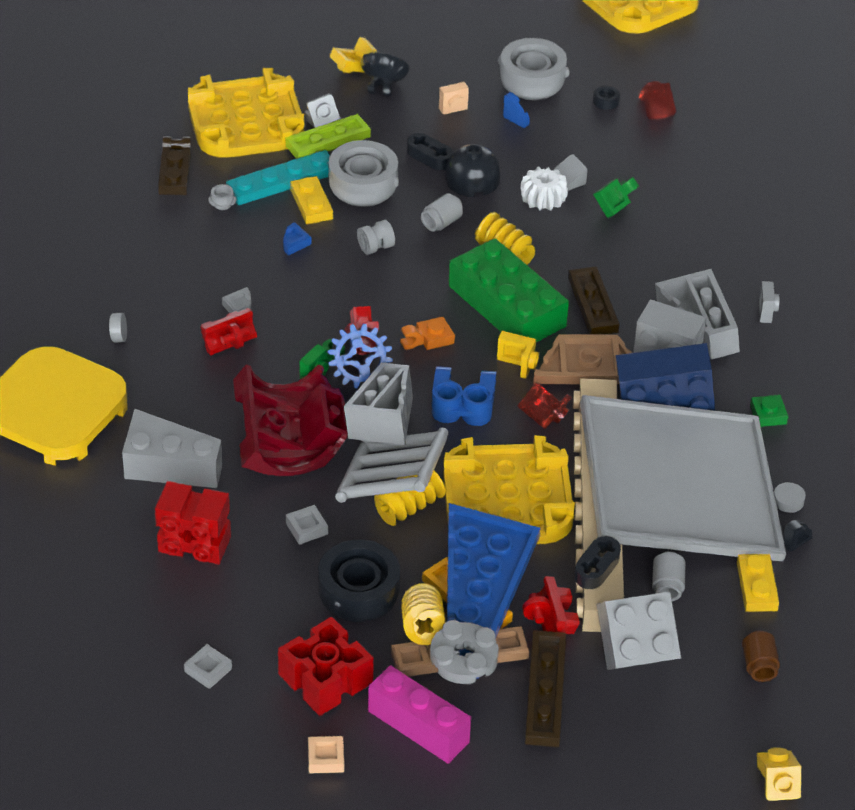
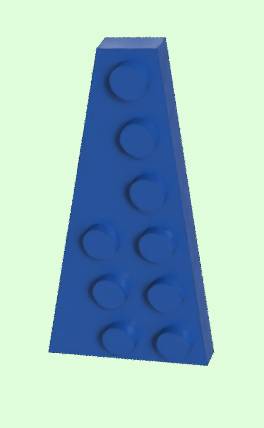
M449 503L447 621L456 620L490 628L497 637L540 537V527ZM466 649L459 650L460 656H466L467 653H472L471 651Z

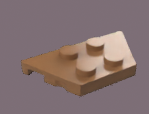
M558 334L553 342V348L545 354L540 369L535 370L533 384H580V378L617 380V384H619L616 355L629 354L632 351L625 347V343L618 335Z

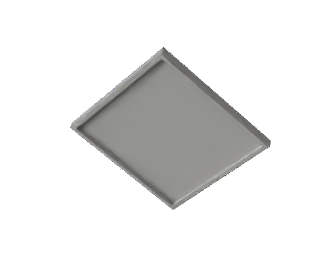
M582 396L580 407L598 537H613L623 545L738 557V554H770L772 561L783 562L786 550L759 416L596 396Z

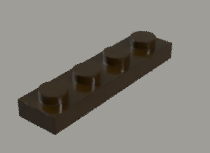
M533 630L525 744L559 747L566 633Z

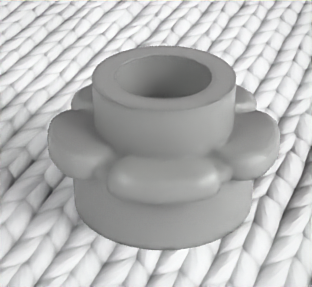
M217 185L212 188L211 197H209V203L219 210H226L235 204L236 197L230 186Z

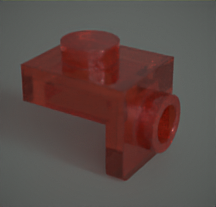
M652 81L645 84L639 93V99L645 102L648 119L674 116L676 108L670 83Z
M536 382L517 406L546 429L553 420L558 424L569 411L565 406L572 397L566 394L559 401Z

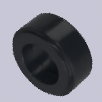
M601 86L595 89L593 103L596 107L610 110L619 105L620 92L616 88Z

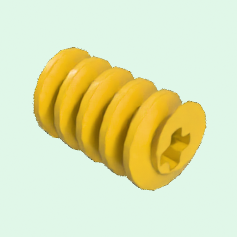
M496 212L488 214L476 229L475 240L479 245L496 238L526 265L535 256V246L532 245V238L527 234L524 235L522 230L516 229L515 225L508 224V221L505 218H500V215Z
M434 470L423 492L411 490L374 495V502L381 518L387 524L395 526L396 519L404 521L407 518V514L414 515L417 508L419 510L424 509L426 502L433 504L436 501V497L443 498L446 495V488L442 479ZM418 475L398 477L397 479L412 478Z
M419 583L411 586L402 597L403 628L406 636L412 642L419 645H431L435 634L443 629V625L446 623L441 594L435 586Z

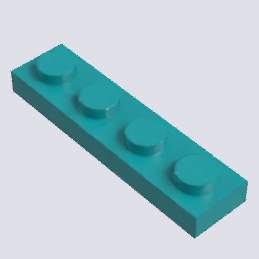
M326 150L228 180L226 185L233 189L236 203L239 206L289 190L290 181L315 176L318 177V180L329 177L330 155Z

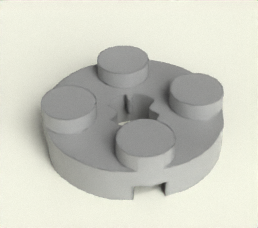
M456 620L447 621L444 623L443 629L438 631L432 639L430 647L432 665L434 663L438 668V673L444 679L454 683H474L477 677H481L486 674V678L492 674L498 662L499 649L495 640V632L490 628H484L474 623ZM466 649L471 651L472 653H467L466 656H460L459 650Z

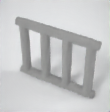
M439 428L435 432L407 435L405 445L361 442L337 490L336 500L342 503L349 498L411 490L423 492L429 483L446 443L448 430L446 428ZM431 445V446H427V447H420V448H412V449H405V450H398V451H390V452L369 454V453H372V452H379V451H387V450H394V449H402V448H409V447H417V446ZM424 460V461H422V462H415V463H407V464H399V465H392V466H384V467H377V468L362 469V468H365V467H372V466H380V465H387V464H395V463H402V462H410V461ZM418 475L417 477L354 485L355 483Z

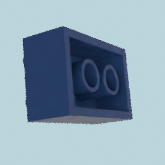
M707 343L616 355L621 400L715 411L712 368Z

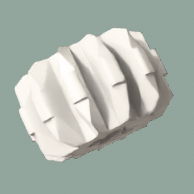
M537 167L536 171L528 170L527 175L521 181L523 202L528 203L529 208L538 207L539 211L543 208L551 211L553 207H561L568 193L566 176L560 175L559 170L551 171L549 167L546 169Z

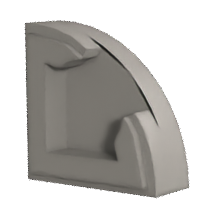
M246 287L222 297V305L229 313L239 312L247 308L251 309V293Z

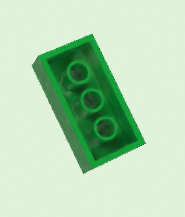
M496 238L450 260L449 287L500 332L505 331L534 338L538 342L567 327L569 300Z

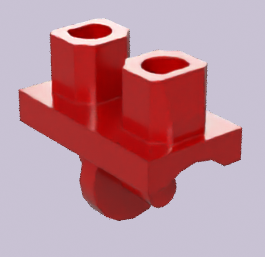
M371 306L352 307V310H350L351 323L345 327L346 333L350 332L351 324L355 325L357 331L360 330L362 324L367 325L368 332L374 327L378 328L379 331V321L372 322ZM361 336L363 344L368 347L376 346L373 340L366 336ZM360 347L356 348V354L364 356L371 353L361 351Z
M249 308L239 312H231L224 318L213 322L208 321L200 326L206 351L209 355L231 347L239 349L244 346V342L258 337L253 324V313Z
M545 576L543 579V589L538 593H531L529 599L523 604V614L527 619L535 620L537 624H541L543 631L574 634L580 623L578 614L564 612V610L569 609L572 603L570 588L557 587L554 577Z

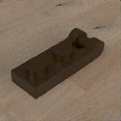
M163 136L158 185L159 195H187L191 136H182V139H172V136Z

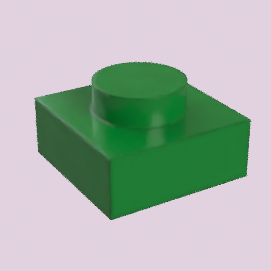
M781 395L751 398L750 408L752 414L759 416L761 427L787 424L788 413Z

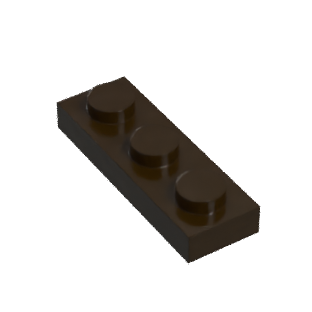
M597 266L569 270L568 279L589 334L606 335L619 333L620 324Z

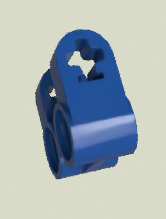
M436 366L431 410L434 419L442 423H452L462 416V419L469 425L482 426L487 424L492 417L497 371L481 370L480 383L470 384L462 390L458 383L451 381L452 367Z

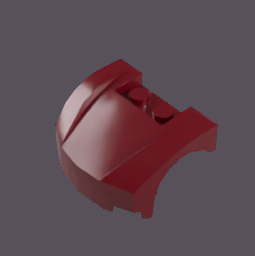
M247 364L233 379L235 401L243 403L246 438L239 444L242 467L267 475L294 476L324 467L336 455L348 435L344 411L345 402L340 389L332 388L327 378L322 375L324 371L322 365H317L307 376L297 382L285 385L271 384L263 381L253 372L252 367Z

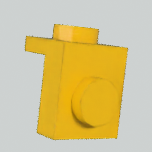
M360 37L354 50L333 47L330 58L337 64V68L345 73H351L352 71L365 73L361 66V58L364 54L374 53L377 50L366 38Z
M501 331L498 338L497 360L520 365V377L526 379L530 369L535 370L538 363L539 352L535 351L536 339Z
M771 748L768 752L757 753V766L765 778V797L767 800L799 799L801 797V765L792 751L784 748Z

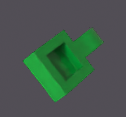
M634 177L619 183L618 179H615L593 195L608 218L631 203L627 195L638 188L639 185Z
M331 339L326 340L322 346L317 344L300 360V379L307 376L317 365L324 367L322 375L325 376L329 367L328 362L334 360V355L327 353V350L333 349ZM342 346L340 355L345 354V346Z

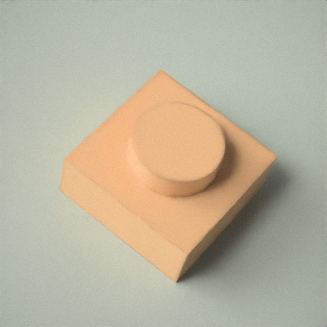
M465 82L440 87L439 110L443 115L468 109L469 88Z
M343 736L308 737L309 773L344 772Z

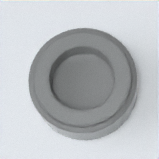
M112 313L110 315L109 331L111 340L114 343L126 341L127 322L124 313Z
M786 482L779 484L774 490L776 505L779 510L793 513L803 508L806 495L801 486Z

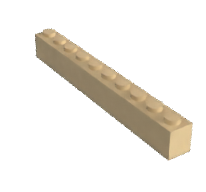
M580 378L579 391L573 392V409H578V412H574L573 430L579 431V434H574L573 450L579 453V456L574 457V475H580V479H575L574 497L580 498V502H575V521H580V525L575 527V544H581V549H576L575 567L577 561L587 548L598 538L580 401L583 395L617 399V380ZM620 544V560L617 566L600 587L585 589L576 583V593H582V598H577L576 613L579 618H582V631L601 632L596 604L624 599L622 544Z

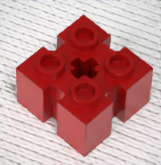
M167 481L155 507L156 526L160 527L157 533L158 552L183 557L185 552L192 553L195 560L220 565L231 538L230 519H227L230 512L229 493L205 488L202 493L192 491L191 485Z
M331 616L311 628L310 638L304 641L298 636L278 648V672L294 691L299 688L303 689V700L321 716L341 703V694L344 692L353 696L373 682L374 657L357 641L350 645L348 643V632Z

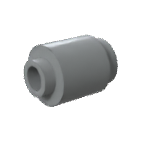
M449 193L444 194L424 208V212L421 213V220L424 226L432 232L436 230L441 231L462 216V203L458 197Z
M668 551L654 558L652 589L655 594L670 592L671 601L681 597V593L685 589V560L682 556Z

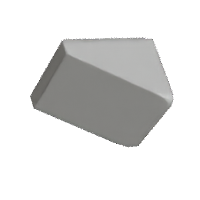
M574 154L568 156L552 170H559L560 175L566 176L568 191L586 184L587 168Z

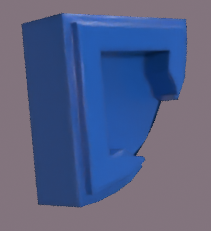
M509 92L504 96L503 117L525 128L530 124L529 114L524 112L519 104L520 99L512 92Z
M295 222L286 228V233L283 237V248L288 256L311 245V236Z

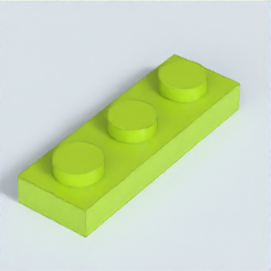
M358 114L286 137V147L298 159L323 150L327 152L332 151L348 142L370 138L371 129Z

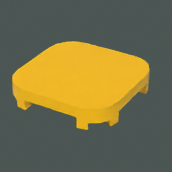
M582 0L613 27L627 33L651 31L693 13L699 4V0Z
M263 68L262 77L212 83L209 74L201 76L200 83L192 88L188 87L189 113L196 140L200 149L208 155L218 158H229L283 151L288 149L286 147V137L304 132V114L301 113L296 98L294 80L290 75L284 77L274 74L273 68Z
M39 347L30 350L22 355L0 377V435L44 455V463L56 466V460H68L74 457L81 461L88 455L87 446L116 415L123 417L128 410L127 387L121 375L61 348Z
M534 435V444L478 446L473 445V437L461 439V445L451 449L449 453L445 452L443 481L446 488L447 522L449 503L540 527V537L537 544L557 542L566 537L571 531L575 502L572 499L569 479L568 455L565 448L560 450L557 446L547 443L546 436Z

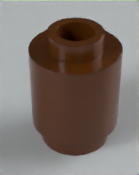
M761 630L751 632L742 641L747 672L755 681H770L777 676L778 669L780 668L775 638L772 634Z

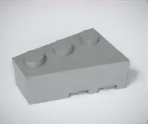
M712 269L655 283L657 302L706 317L703 343H707L711 360L740 352L738 326Z
M380 363L344 405L348 439L361 440L365 443L381 442L405 445L413 400L409 365Z
M134 409L122 452L124 479L161 483L171 481L191 486L217 488L222 470L220 439Z

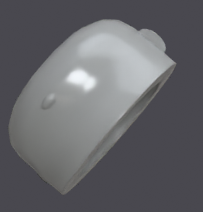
M539 38L516 40L508 44L498 57L502 85L507 91L512 92L521 99H547L562 88L565 78L569 76V69L566 67V53L557 44Z
M366 140L348 142L336 148L329 157L330 188L336 197L349 205L358 207L378 205L392 196L399 184L397 156L393 150L381 143Z

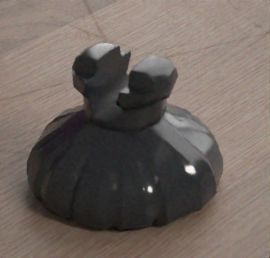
M371 52L364 54L361 58L363 71L372 78L367 86V90L370 94L374 95L377 87L381 85L384 88L383 95L391 96L393 90L390 87L391 83L404 79L410 69L409 64L392 54Z

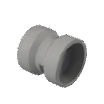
M387 220L376 222L373 227L367 225L357 230L359 245L366 255L377 252L378 248L386 249L395 245V234Z

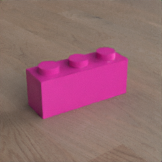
M391 665L369 685L368 712L449 764L469 744L471 717Z

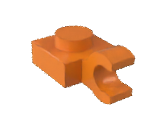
M444 317L417 322L416 327L406 325L401 328L405 338L400 339V343L405 350L413 349L419 345H424L427 350L454 344L455 334Z

